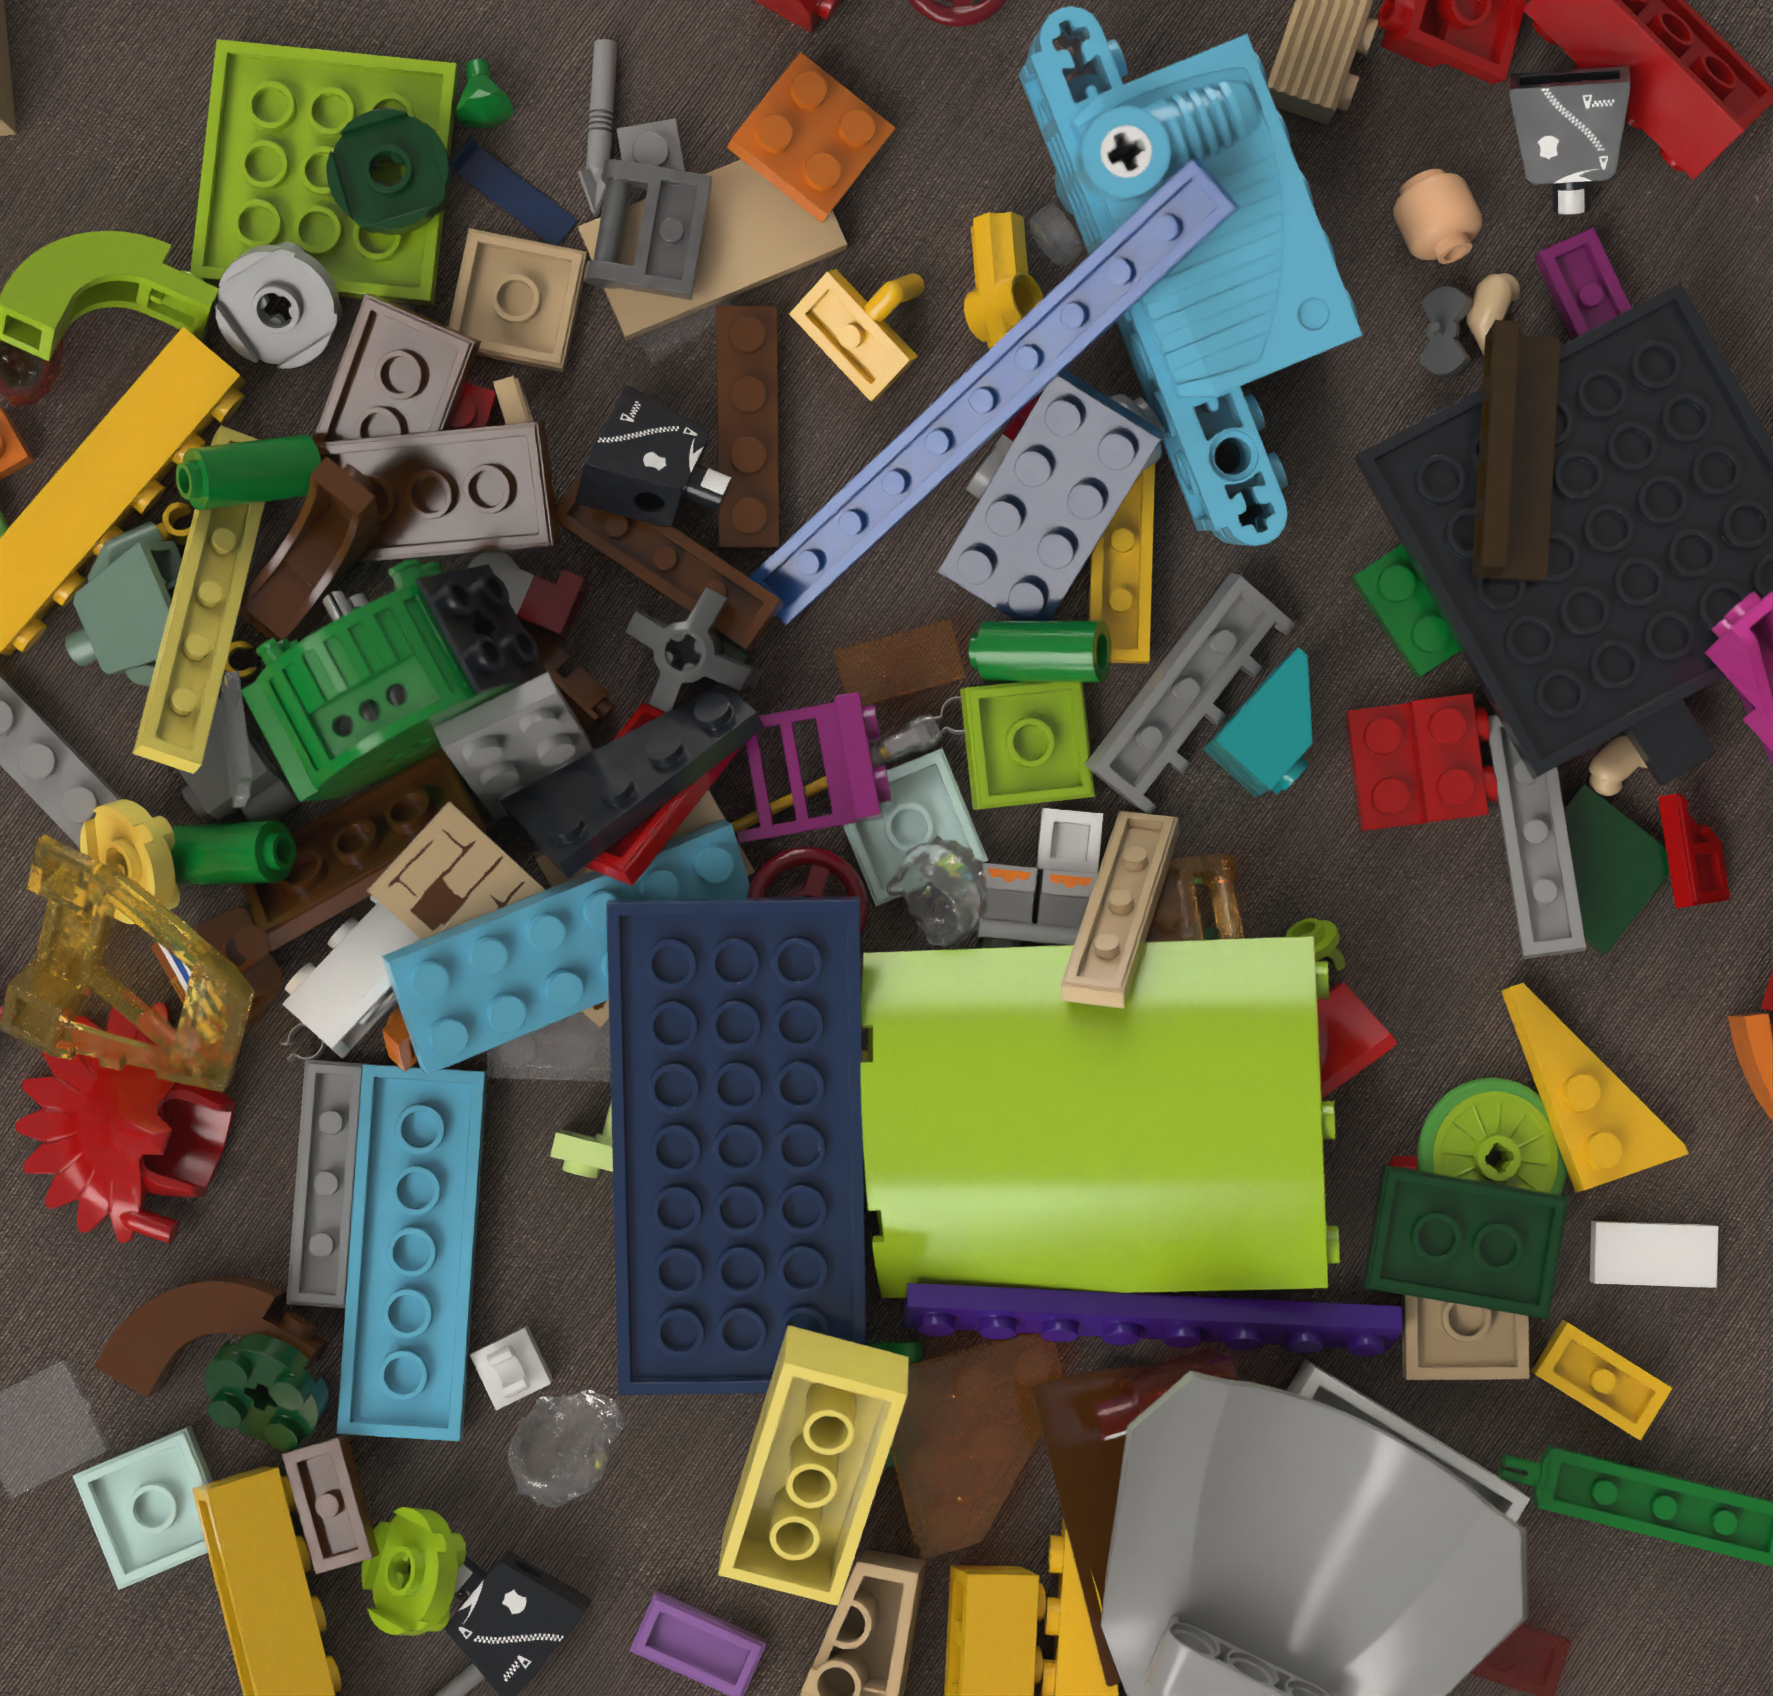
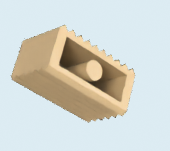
M1295 0L1267 81V87L1275 107L1329 125L1336 108L1347 112L1359 80V76L1349 73L1356 52L1363 55L1367 54L1379 21L1368 17L1373 0Z

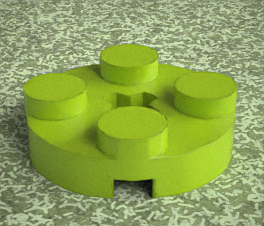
M399 1508L393 1511L398 1515L391 1522L380 1521L373 1530L380 1554L362 1562V1589L373 1591V1600L376 1608H367L374 1624L387 1634L418 1636L427 1631L438 1632L444 1629L450 1618V1604L456 1589L458 1569L463 1565L466 1558V1544L459 1533H451L447 1522L435 1511L421 1508ZM409 1564H411V1574L408 1573Z

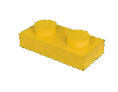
M1564 1320L1559 1324L1531 1370L1536 1376L1640 1441L1673 1389Z

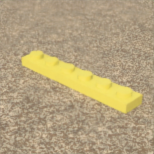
M221 425L213 436L211 446L258 439ZM265 502L194 510L133 754L192 774L202 765Z

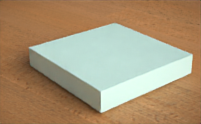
M942 748L887 770L892 802L881 803L884 819L869 820L843 826L876 907L988 861Z
M191 1425L73 1475L118 1590L208 1553L192 1488L213 1482V1478Z

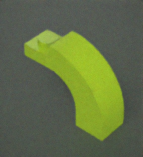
M94 231L61 238L37 250L13 272L0 293V340L50 361L65 331L77 318L90 311L109 307L128 308L142 312L180 330L184 327L194 336L203 339L212 320L219 288L206 283L201 277L192 272L179 271L168 266L167 263L172 245L161 240L121 231Z

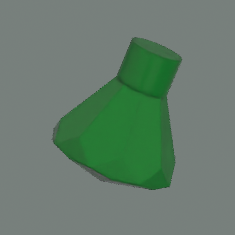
M474 59L469 61L465 65L468 83L456 109L460 124L475 129L492 128L503 124L514 113L511 98L491 79L489 64L486 60Z

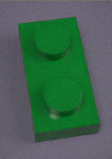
M1402 544L1350 579L1416 679L1461 651Z

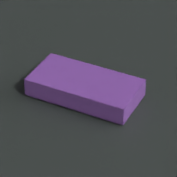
M655 1590L629 1651L729 1696H744L765 1649L767 1639Z

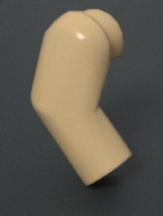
M1508 273L1486 276L1477 285L1472 298L1473 305L1466 314L1467 325L1483 355L1485 335L1495 320H1504L1511 301L1518 300L1520 294L1518 281Z

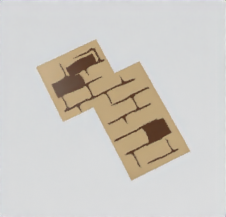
M449 801L367 891L423 940L437 934L445 926L446 928L443 931L545 891V889ZM588 869L585 872V874L592 872L593 870ZM609 1000L585 1009L582 1012L601 1028L609 1019Z

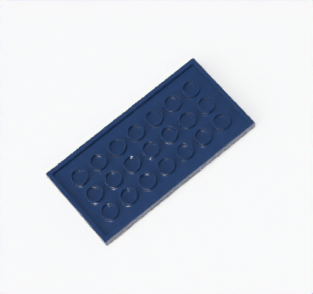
M860 896L608 900L606 912L618 1395L767 1393L788 1325L866 1346L864 1157L861 1108Z

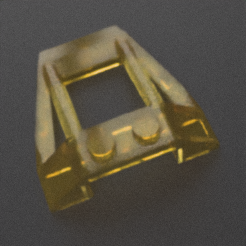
M43 834L36 842L27 889L48 899L36 958L8 983L0 1021V1030L54 1057L71 1060L77 1054L99 1058L101 1067L121 1070L126 1064L155 1070L156 1078L224 1092L232 1081L255 993L254 989L234 964L136 881ZM116 908L185 964L191 971L178 1029L174 1028L103 968ZM93 990L159 1047L75 1023L74 1021Z

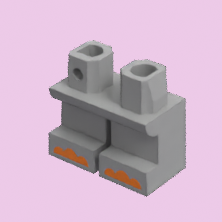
M982 863L980 865L977 938H983L982 948L1020 947V942L1044 944V946L1074 945L1098 874L1042 869L1040 871L1036 923L1033 924L1032 912L1037 868Z

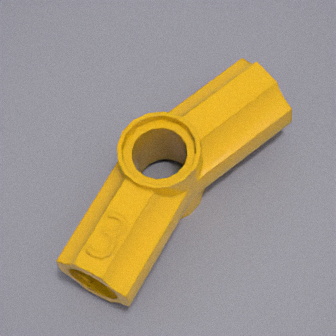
M1011 211L982 214L973 218V226L971 227L976 289L971 290L965 297L964 314L972 333L982 342H987L989 350L1043 300V294L1039 285L1028 274L1024 217Z

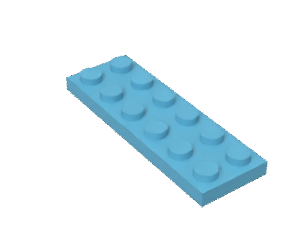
M721 819L669 840L633 886L592 871L383 955L382 959L420 1068L427 1075H430L609 1000L606 912L608 900L747 898L750 883L732 824Z
M363 1064L337 1434L460 1441L463 1438L488 1071L442 1069L427 1075L420 1067H410L404 1072L396 1065Z

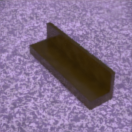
M1495 320L1485 335L1471 577L1542 582L1548 576L1560 341L1557 338L1520 336L1521 321Z

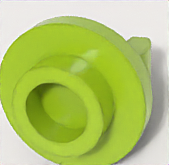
M1307 918L1298 921L1288 929L1285 937L1314 936L1315 962L1326 956L1338 971L1345 968L1344 956L1336 947L1340 941V934L1334 923L1327 920Z

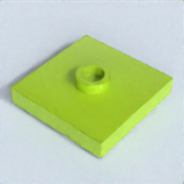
M1018 682L960 689L973 810L1095 797L1093 772L1084 765L1090 758L1091 753L1083 682Z

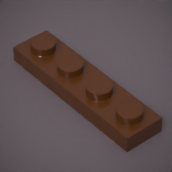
M716 306L717 472L732 478L724 501L718 511V550H778L777 306Z
M581 472L556 508L557 524L690 614L707 587L728 597L729 599L714 630L750 654L784 606L783 601L673 526L661 527L576 503L575 500L582 476Z

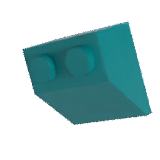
M1298 647L1283 659L1202 749L1255 798L1270 790L1276 795L1282 790L1285 791L1310 764L1302 757L1313 744L1308 655Z

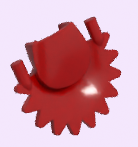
M118 1001L111 1008L106 1031L89 1017L80 1015L74 1019L73 1029L76 1049L51 1042L43 1045L42 1054L54 1077L29 1078L22 1082V1089L43 1109L19 1119L15 1124V1129L20 1134L44 1142L24 1162L23 1170L27 1174H56L45 1197V1205L50 1209H54L79 1200L77 1228L80 1232L89 1233L93 1231L110 1215L116 1238L121 1243L131 1242L135 1234L139 1233L172 1244L178 1234L180 1222L143 1209L146 1193L172 1197L205 1196L225 1149L235 1113L236 1101L211 1083L188 1071L195 1058L232 1069L238 1060L240 1047L222 1040L207 1047L193 1020L173 1033L170 1008L165 1003L153 1005L145 1019L139 1024L129 1005Z

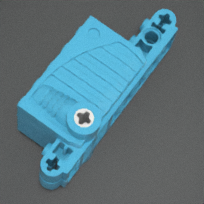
M1074 6L1059 8L1048 16L1029 47L1028 60L1018 75L1056 169L1054 182L1057 197L1065 210L1074 216L1089 255L1193 158L1200 160L1240 207L1116 322L1145 399L1165 430L1166 438L1162 442L1197 531H1212L1214 536L1222 542L1233 545L1258 546L1268 544L1280 535L1286 525L1288 514L1286 502L1280 489L1287 487L1288 482L1278 456L1275 452L1266 453L1258 431L1265 429L1261 409L1253 394L1244 396L1241 385L1363 335L1358 325L1355 305L1350 294L1344 288L1337 270L1332 245L1327 234L1321 228L1314 210L1313 198L1308 182L1299 170L1290 147L1287 127L1282 116L1276 110L1267 87L1264 67L1259 56L1253 50L1248 34L1123 85L1121 77L1128 75V70L1117 41L1115 39L1106 41L1098 21L1085 9ZM1058 40L1062 48L1072 46L1075 50L1074 55L1071 57L1067 49L1056 51L1054 47L1055 42ZM1071 74L1072 80L1067 83L1066 79ZM1220 442L1228 445L1233 455L1232 466L1226 473L1218 468L1214 458L1215 450ZM1246 505H1251L1254 514L1246 519V525H1241L1238 515L1247 510Z

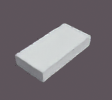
M1591 1221L1590 1282L1594 1284L1717 1288L1718 1226L1707 1224Z

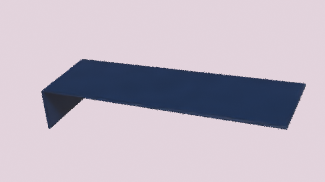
M473 137L470 138L451 163V167L457 175L548 244L559 246L577 222L575 218L478 146Z

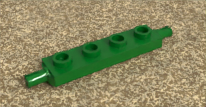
M1548 1444L1546 1450L1539 1458V1462L1510 1456L1506 1453L1500 1459V1463L1504 1466L1522 1470V1472L1499 1466L1498 1477L1502 1480L1532 1486L1533 1504L1539 1509L1773 1567V1500Z

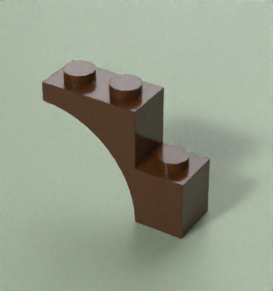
M328 457L319 464L310 474V486L306 500L290 532L267 566L242 595L239 608L242 619L268 640L274 637L276 643L283 639H288L289 642L297 639L298 643L302 641L327 614L328 611L322 602L323 599L330 595L336 604L332 594L334 592V584L381 534L377 510L378 505L376 504V497L372 494L375 491V487L357 468L346 464L341 469Z

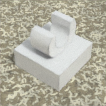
M528 1326L470 1354L495 1410L546 1387L554 1381Z

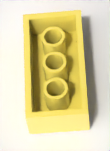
M790 1325L787 1326L724 1529L718 1575L836 1606L839 1605L908 1395L909 1357Z

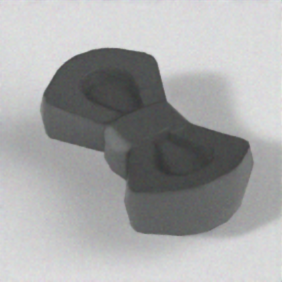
M1438 287L1422 300V306L1430 323L1427 324L1426 335L1429 341L1419 362L1427 372L1439 378L1455 376L1461 373L1471 362L1468 353L1458 340L1460 336L1459 324L1471 309L1473 301L1466 292L1456 287Z

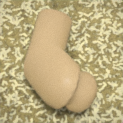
M1628 736L1616 737L1593 757L1589 766V771L1591 772L1589 785L1597 794L1603 796L1617 794L1622 789V781L1627 779L1638 767L1648 768Z

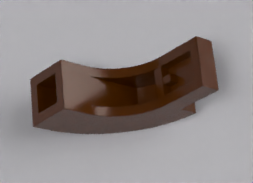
M216 1276L194 1280L175 1287L150 1299L137 1308L114 1332L94 1368L145 1397H149L163 1389L183 1352L195 1339L202 1335L229 1333L244 1337V1335L262 1334L279 1339L299 1350L309 1360L304 1368L305 1370L316 1364L328 1342L316 1336L315 1333L318 1327L301 1315L291 1311H285L283 1316L275 1313L287 1292L286 1290L258 1279L242 1276Z

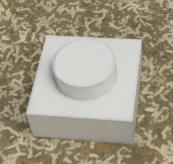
M1042 808L1036 862L1037 870L1053 869L1098 874L1103 814Z

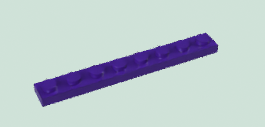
M908 1283L903 1310V1327L917 1328L919 1333L935 1337L953 1334L955 1330L979 1331L982 1337L989 1339H1008L1014 1337L1016 1333L1041 1334V1338L1051 1342H1069L1077 1339L1078 1335L1101 1336L1104 1342L1113 1345L1134 1344L1140 1338L1164 1339V1343L1170 1347L1189 1348L1199 1345L1201 1341L1225 1342L1227 1348L1238 1351L1255 1350L1263 1344L1286 1345L1288 1351L1302 1354L1319 1352L1324 1347L1347 1348L1348 1353L1356 1356H1375L1382 1354L1385 1350H1390L1403 1330L1401 1306Z

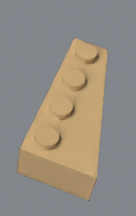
M870 1549L865 1550L855 1565L826 1632L824 1641L802 1687L800 1696H904L927 1560Z

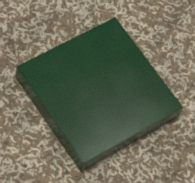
M1581 784L1563 807L1585 942L1598 953L1604 955L1608 953L1670 873L1665 846L1588 786ZM1508 876L1506 881L1510 883V877Z

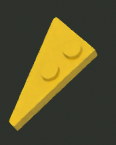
M1524 983L1501 991L1575 1193L1689 1154L1686 1145Z

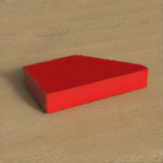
M1681 793L1658 796L1675 908L1730 900L1720 839L1707 824L1699 825L1688 812L1687 805L1689 802Z

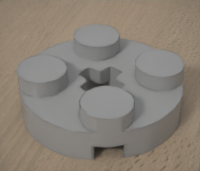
M283 242L278 245H261L244 252L227 268L219 283L218 303L215 306L218 326L230 346L241 356L255 363L262 360L268 364H279L277 368L284 369L296 368L309 363L326 348L342 317V305L339 301L337 287L328 271L315 258L306 254L299 245L291 242ZM268 293H275L277 296H284L289 300L291 307L288 311L292 317L291 319L285 320L280 314H274L270 317L265 312L264 308L270 301Z

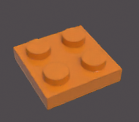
M800 52L734 134L726 148L823 223L888 140L895 127Z

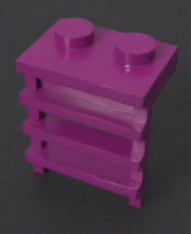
M854 692L834 696L835 702L759 716L765 728L780 725L796 821L774 824L757 733L746 742L760 827L736 831L739 844L812 832L830 827H840L869 820L884 819L881 803L892 802L886 766L875 767L871 742L881 741L875 704L864 706L860 693ZM816 719L833 814L810 818L793 723Z

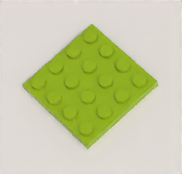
M217 39L190 272L198 275L208 284L219 285L222 275L227 268L244 252L261 245H278L283 242H291L299 245L306 254L315 258L328 271L337 287L339 297L363 299L365 294L373 293L391 302L434 306L444 210L434 216L424 226L409 233L383 235L366 232L344 214L332 196L327 181L326 165L330 150L333 153L336 143L342 137L340 132L351 120L363 113L384 108L407 112L408 116L428 124L439 135L450 158L460 72L457 64ZM385 158L378 163L382 171L374 169L373 173L374 182L384 181L388 187H391L400 182V176L404 177L406 166H396L392 158Z

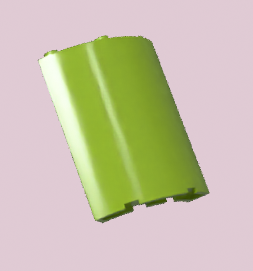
M1314 936L1145 942L1125 1009L1062 1001L1061 983L1074 945L870 952L863 954L861 1027L868 1028V1062H861L862 1131L868 1211H877L880 1236H873L872 1247L881 1298H905L908 1283L1110 1293L1328 1288L1327 1264L1340 1263L1338 1225L1326 1226L1323 1140L1335 1139L1334 1101H1321L1317 999H1329L1328 961L1315 962Z

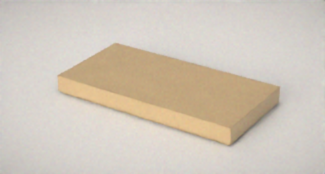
M738 160L704 174L712 176V186L692 300L623 288H603L625 340L628 341L847 250V242L833 210L825 221L821 223L743 160ZM646 199L627 206L618 264L634 266ZM601 217L578 226L579 233L591 260L594 259Z

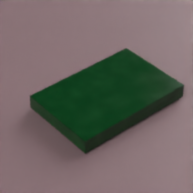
M1383 1164L1362 1285L1369 1289L1549 1320L1569 1197Z

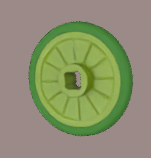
M1480 1078L1452 1089L1432 1108L1423 1124L1418 1140V1170L1560 1195L1566 1182L1568 1172L1539 1094L1512 1080ZM1492 1148L1500 1151L1501 1160H1498L1493 1168L1490 1164H1486L1485 1156L1489 1155Z

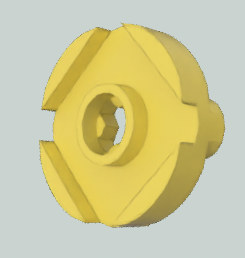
M126 799L113 801L93 809L92 811L96 813L95 818L84 821L81 829L80 851L84 871L90 885L102 883L105 892L110 897V900L101 902L107 912L123 923L137 924L155 918L161 913L177 907L180 902V892L175 882V870L170 852L175 844V836L166 818L163 816L151 817L142 806Z

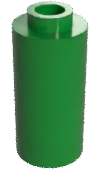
M308 435L190 448L185 452L183 462L177 465L176 483L181 496L184 499H189L191 505L197 510L304 497L308 494L310 474L321 463V457L315 442Z
M1103 620L984 621L978 633L972 634L969 642L971 667L978 669L980 677L986 682H1104L1109 674L1111 665V637L1109 628Z
M279 821L172 826L175 844L170 852L173 859L177 886L276 883L284 880L289 875L296 859L295 841L287 827Z

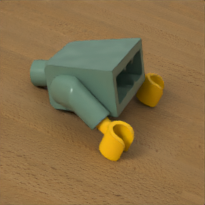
M181 502L172 503L165 509L161 523L155 525L152 521H148L104 543L87 575L88 583L76 592L73 604L83 627L66 636L65 646L75 663L80 666H87L98 660L101 670L107 675L127 674L134 684L150 687L182 561L175 543L186 545L190 527L185 530H176L173 528V525L178 518L185 517L191 513L189 505ZM244 641L231 643L224 673L227 672L237 679H247L258 671V667H250L246 670L238 671L230 666L231 655L237 650L253 648L251 644Z

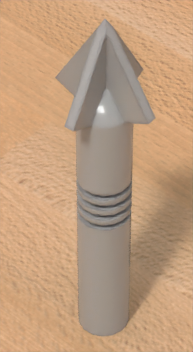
M609 39L594 41L586 169L577 171L594 216L598 214L604 202L606 184L601 180L604 162L611 159L618 43Z

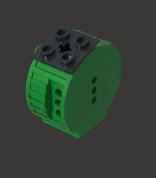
M409 559L388 570L389 575L395 582L394 592L368 603L363 593L354 594L346 600L342 591L332 592L343 613L342 615L340 614L331 596L327 595L322 602L333 620L332 623L306 637L299 643L297 639L291 642L288 639H283L276 643L273 637L256 649L257 655L261 657L266 668L259 674L257 681L240 691L299 802L344 798L363 786H369L396 774L442 748L433 727L547 673L539 658V650L535 640L524 630L509 602V593L505 584L494 574L489 564L442 573L439 562L433 561L422 565L419 559Z

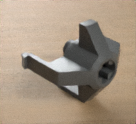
M707 587L688 619L674 622L671 625L654 618L653 612L647 609L635 611L625 632L653 649L654 661L661 672L649 704L669 712L682 704L678 700L686 683L695 682L704 677L739 691L748 687L754 690L762 674V671L758 668L759 666L753 663L746 665L723 653L721 640L714 630L729 599L728 597Z

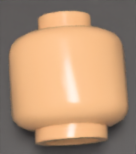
M1441 169L1426 170L1407 180L1399 190L1400 196L1393 207L1396 224L1410 253L1421 260L1438 259L1441 264L1457 261L1468 254L1472 249L1471 241L1480 232L1483 221L1482 214L1466 181L1457 174L1444 173Z

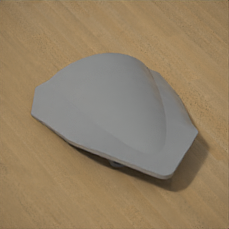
M1190 1370L1127 1427L1101 1616V1628L1127 1696H1447L1480 1662L1528 1618L1527 1530L1491 1505L1476 1490L1450 1470L1406 1442L1362 1419L1322 1402L1279 1388L1253 1382L1222 1379Z

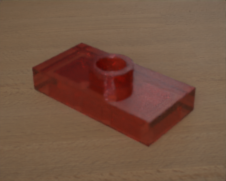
M1521 1623L1469 1674L1536 1696H1554L1571 1641L1565 1636Z

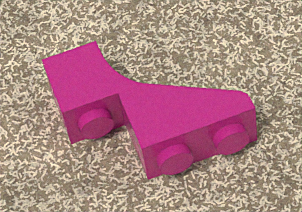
M1753 591L1724 616L1725 618L1712 629L1719 639L1705 654L1755 707L1743 720L1773 752V591L1763 600Z

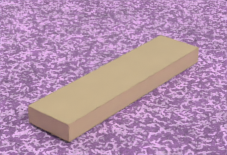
M1127 811L1118 812L1061 983L1062 1001L1125 1009L1180 833L1178 817Z

